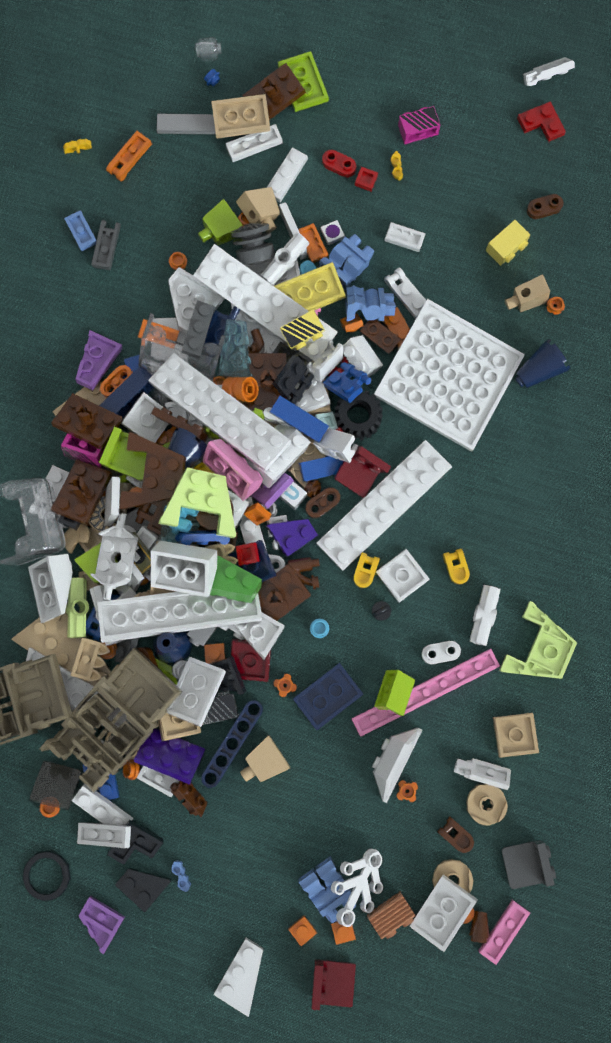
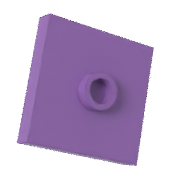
M284 473L270 488L261 483L260 488L250 496L268 509L294 480Z

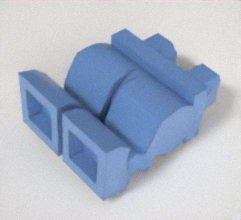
M356 234L349 239L345 237L342 242L333 248L329 259L323 257L319 263V267L333 262L343 290H346V287H350L351 282L356 280L357 276L369 266V261L374 254V250L370 246H366L363 250L358 248L361 244V239Z
M354 285L346 287L345 308L347 321L355 318L357 310L362 311L366 320L378 319V321H384L385 316H395L394 294L384 293V288H378V291L376 289L364 291L363 287L358 288Z
M330 856L315 866L316 871L313 868L298 879V883L308 893V897L322 917L326 916L331 923L337 921L336 914L338 911L336 908L341 904L345 907L352 890L348 889L341 895L331 891V885L334 881L343 882L345 879L340 872L336 871L335 864ZM319 876L324 880L326 886L320 883Z

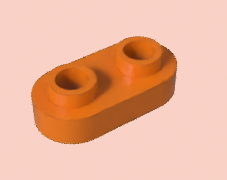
M126 365L117 367L101 383V393L106 398L110 396L133 371Z

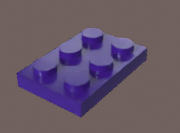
M154 728L152 734L139 748L134 762L190 785L205 749L180 738L162 741L160 730Z

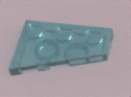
M227 319L218 376L252 377L249 370L251 360L247 351V346L249 345L247 322Z

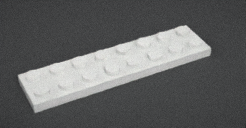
M215 244L193 275L284 341L286 339L280 328L309 312ZM321 319L319 320L325 329V332L322 333L323 337L316 341L311 339L305 342L306 346L299 350L314 362L327 349L328 342L333 340L338 333Z
M175 353L148 380L152 386L265 472L291 443L290 439Z
M425 440L316 544L344 571L443 477L452 466Z
M170 592L97 602L102 643L161 635L167 632L176 633L262 620L258 593L252 603L231 600L217 595L205 597L183 592Z

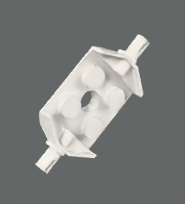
M119 513L115 526L98 534L102 536L96 573H91V576L104 585L103 600L110 601L113 589L126 585L131 581L138 537L124 526L127 515ZM120 553L121 560L115 563V556Z

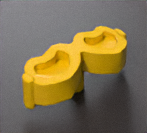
M88 139L71 141L63 146L64 154L73 153L74 151L80 153V149H92L91 141Z
M395 151L391 157V164L395 167L392 176L400 181L403 178L401 155L398 151Z

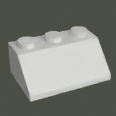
M280 424L275 427L276 430L290 439L291 443L266 472L247 457L244 458L253 470H257L263 478L262 483L268 488L289 469L311 443L297 429Z
M159 541L151 550V587L205 597L210 596L217 570V550L166 541Z

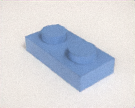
M81 210L64 218L81 251L96 245L97 240Z

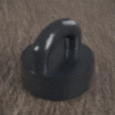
M383 601L374 604L372 607L373 617L378 621L388 619L391 615L390 605Z

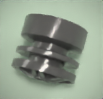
M268 223L246 224L231 231L232 237H240L234 240L233 244L242 245L243 247L235 251L239 262L251 264L275 256L273 243L264 242L265 239L271 236V233H262L270 229Z

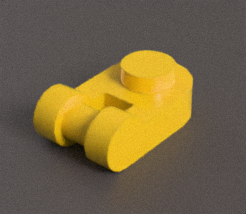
M457 549L454 553L450 554L449 552L443 553V559L451 581L458 585L467 582L470 573L463 550ZM458 559L459 565L453 566L452 561Z
M361 553L353 579L356 586L367 588L371 585L380 558L375 556L372 558L367 556L366 553ZM364 563L371 565L370 570L363 568Z

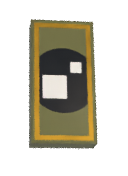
M138 537L134 564L144 575L151 569V552Z

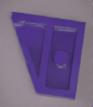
M308 519L266 525L286 557L318 536Z

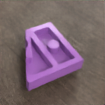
M92 896L88 898L79 914V918L87 926L90 936L98 944L99 951L104 954L125 916Z

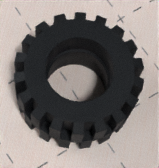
M365 390V393L359 394L351 403L344 399H339L335 408V420L338 428L340 427L343 432L353 435L355 440L359 438V441H362L365 437L367 439L370 438L372 434L377 432L382 420L383 409L380 407L379 399L376 400L374 394L369 395L367 390ZM354 407H362L369 413L370 417L366 422L357 424L348 418L347 412Z

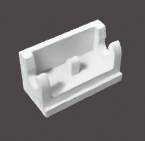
M333 340L328 342V348L313 364L309 362L306 366V374L312 373L314 375L313 379L320 383L344 358L343 345L338 343L335 348Z
M331 428L327 429L319 443L313 442L321 454L348 463L352 461L351 458L358 448L357 444H354L351 448L355 440L353 435Z

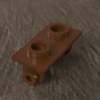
M376 319L369 320L360 330L361 333L388 354L397 348V344L401 340Z
M179 781L178 784L176 782L172 783L170 786L171 793L179 801L185 799L182 804L191 815L202 817L208 802L195 789L192 783L190 785Z

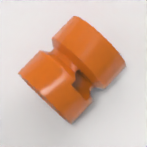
M228 377L222 385V389L239 402H253L258 396V384L252 377Z

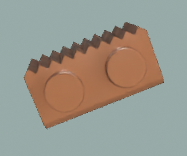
M400 891L375 908L371 913H368L367 917L380 938L386 937V939H389L397 933V928L402 925L403 927L410 925L414 921L413 917H415V914Z

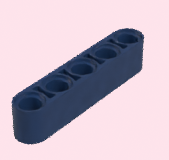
M139 367L99 406L123 418L128 414L143 392L148 394L154 388L148 381L153 375L145 367Z
M252 700L245 705L202 774L201 780L205 787L213 788L223 778L263 713V705L259 701ZM253 703L257 704L260 708L257 715H252L249 712V706ZM240 721H246L249 724V729L246 732L239 730L238 724ZM230 738H235L238 741L236 749H231L228 746ZM219 755H224L227 758L225 766H220L217 763ZM212 772L216 775L215 783L207 781L206 776L208 773Z

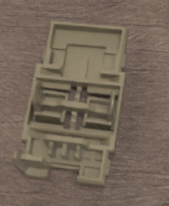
M133 648L119 665L117 664L110 672V676L105 675L98 681L72 711L73 717L65 719L61 724L64 727L63 730H60L54 738L46 740L39 749L42 752L50 749L58 758L62 757L63 760H67L73 753L88 768L79 776V779L90 790L95 792L109 779V775H116L118 773V769L125 765L152 734L153 729L159 726L157 721L166 714L167 708L174 703L183 691L137 648ZM118 707L121 711L110 721L108 718ZM125 713L127 720L118 728L115 723ZM103 725L105 729L96 737L94 735L96 732L94 728H99ZM108 731L113 733L109 738V742L105 741L102 743L100 741Z
M51 654L34 661L28 660L20 664L12 663L0 668V672L2 671L0 673V699L8 696L11 698L10 702L0 705V741H2L0 745L36 734L38 730L50 727V724L73 717L56 654ZM13 705L14 710L3 714L2 708Z

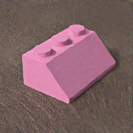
M222 439L208 442L202 462L215 474L226 476L227 486L242 501H245L260 488L263 481L260 473L257 470H253L247 464V461L239 456L232 446L225 443Z

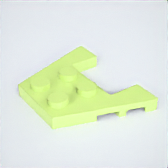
M186 468L158 524L177 527L180 509L183 507L217 514L219 518L216 535L235 538L236 531L226 476Z
M530 601L522 618L539 625L540 629L526 662L506 655L499 671L562 679L577 642Z

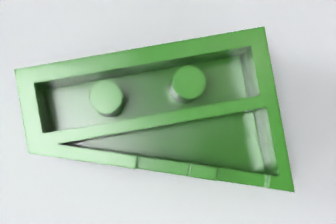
M217 555V570L210 595L252 603L261 588L262 579Z

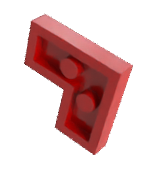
M551 101L517 116V120L524 133L541 127L548 142L562 137L566 133Z

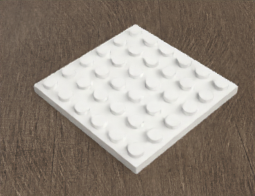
M427 299L374 395L376 398L467 450L473 451L525 354Z

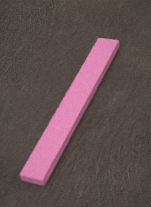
M492 649L413 687L404 715L500 667ZM373 707L352 718V721L361 737L401 716L391 710H379Z

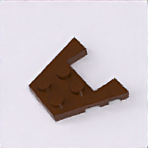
M129 432L127 450L147 454L142 492L121 491L119 509L125 510L135 506L139 507L148 503L171 499L185 471L186 457Z

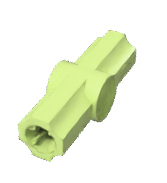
M84 578L71 579L68 603L65 610L68 615L67 638L86 637V613L89 610V604L86 601L87 579ZM75 604H78L80 607L79 613L74 608Z

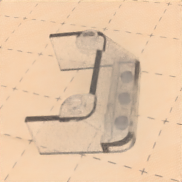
M150 313L142 336L138 366L145 367L151 374H154L175 353L213 382L225 336H221L219 345L215 343L205 344L198 359L181 353L182 343L166 339L167 334L163 328L153 326L154 314Z
M46 478L12 480L0 484V496H4L8 500L19 499L26 530V536L20 537L16 541V555L0 560V564L18 566L62 551L66 542L62 525L58 522L60 515L51 511V507L56 500L52 482Z

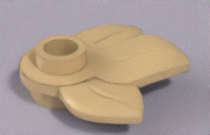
M81 523L77 531L69 528L65 532L62 545H65L69 553H73L78 542L88 543L90 534L88 525Z

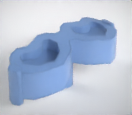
M176 860L172 865V872L179 878L178 887L182 891L187 892L190 889L191 883L185 874L182 861Z

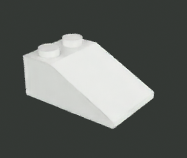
M68 554L47 556L28 567L41 623H45L65 613L73 573L72 563L69 560Z

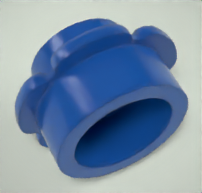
M215 69L208 72L204 77L208 86H215L220 81V72H216Z

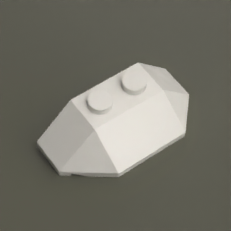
M414 728L393 735L390 739L386 738L381 747L384 750L381 757L377 756L372 765L375 768L373 773L381 799L385 803H387L422 732L420 728Z

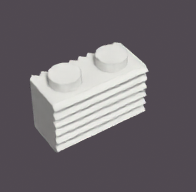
M363 335L350 338L343 345L344 357H347L346 360H349V363L354 365L358 371H364L368 376H371L383 366Z

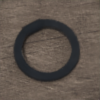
M43 851L32 856L23 872L26 890L31 896L42 901L54 900L62 895L71 879L69 863L61 855L52 851ZM42 858L53 859L61 866L62 884L57 891L50 894L38 892L30 881L32 866Z

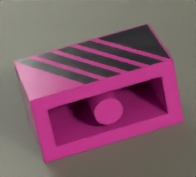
M434 106L429 108L423 107L418 111L406 112L399 116L398 127L404 144L439 135L441 125Z
M67 433L61 444L65 457L73 460L77 459L101 468L102 465L99 461L105 447L103 450H100Z

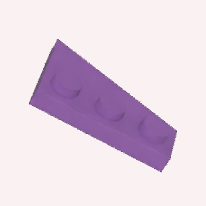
M90 330L88 334L89 339L84 348V356L76 375V382L93 391L121 352L122 345Z

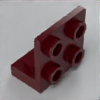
M358 446L351 458L352 461L350 463L343 461L334 479L364 498L379 473H388L391 466L364 447Z
M315 959L311 1010H320V1004L342 1007L353 1006L355 963Z

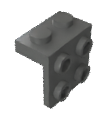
M536 840L502 848L501 852L508 883L512 889L540 883L547 887L555 885L556 873L554 867L550 866L549 858H551L550 848L543 841Z

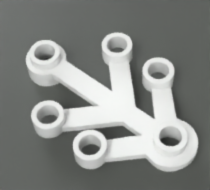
M368 849L362 859L352 863L343 862L340 866L341 873L348 876L352 875L355 870L363 868L360 875L343 882L334 881L331 885V891L337 895H341L344 891L353 888L345 907L336 914L340 925L350 927L354 923L355 914L352 910L360 893L363 899L360 903V909L366 913H371L374 909L370 891L379 894L383 890V884L380 882L378 868L382 864V856L376 849ZM371 874L372 881L368 885L367 878Z

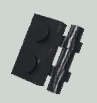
M292 355L272 384L282 397L290 395L289 401L296 404L297 401L300 402L303 398L302 394L312 385L311 381L314 375L308 373L305 377L304 373L307 367L298 355ZM299 382L300 385L296 390L295 386Z

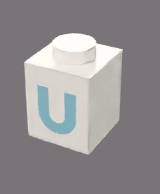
M293 482L279 498L296 510L307 497V492Z

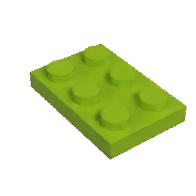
M311 51L277 62L278 68L287 63L306 91L303 96L292 103L295 112L329 101Z

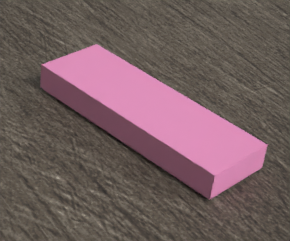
M512 900L490 932L487 943H483L478 952L497 965L530 915V912Z

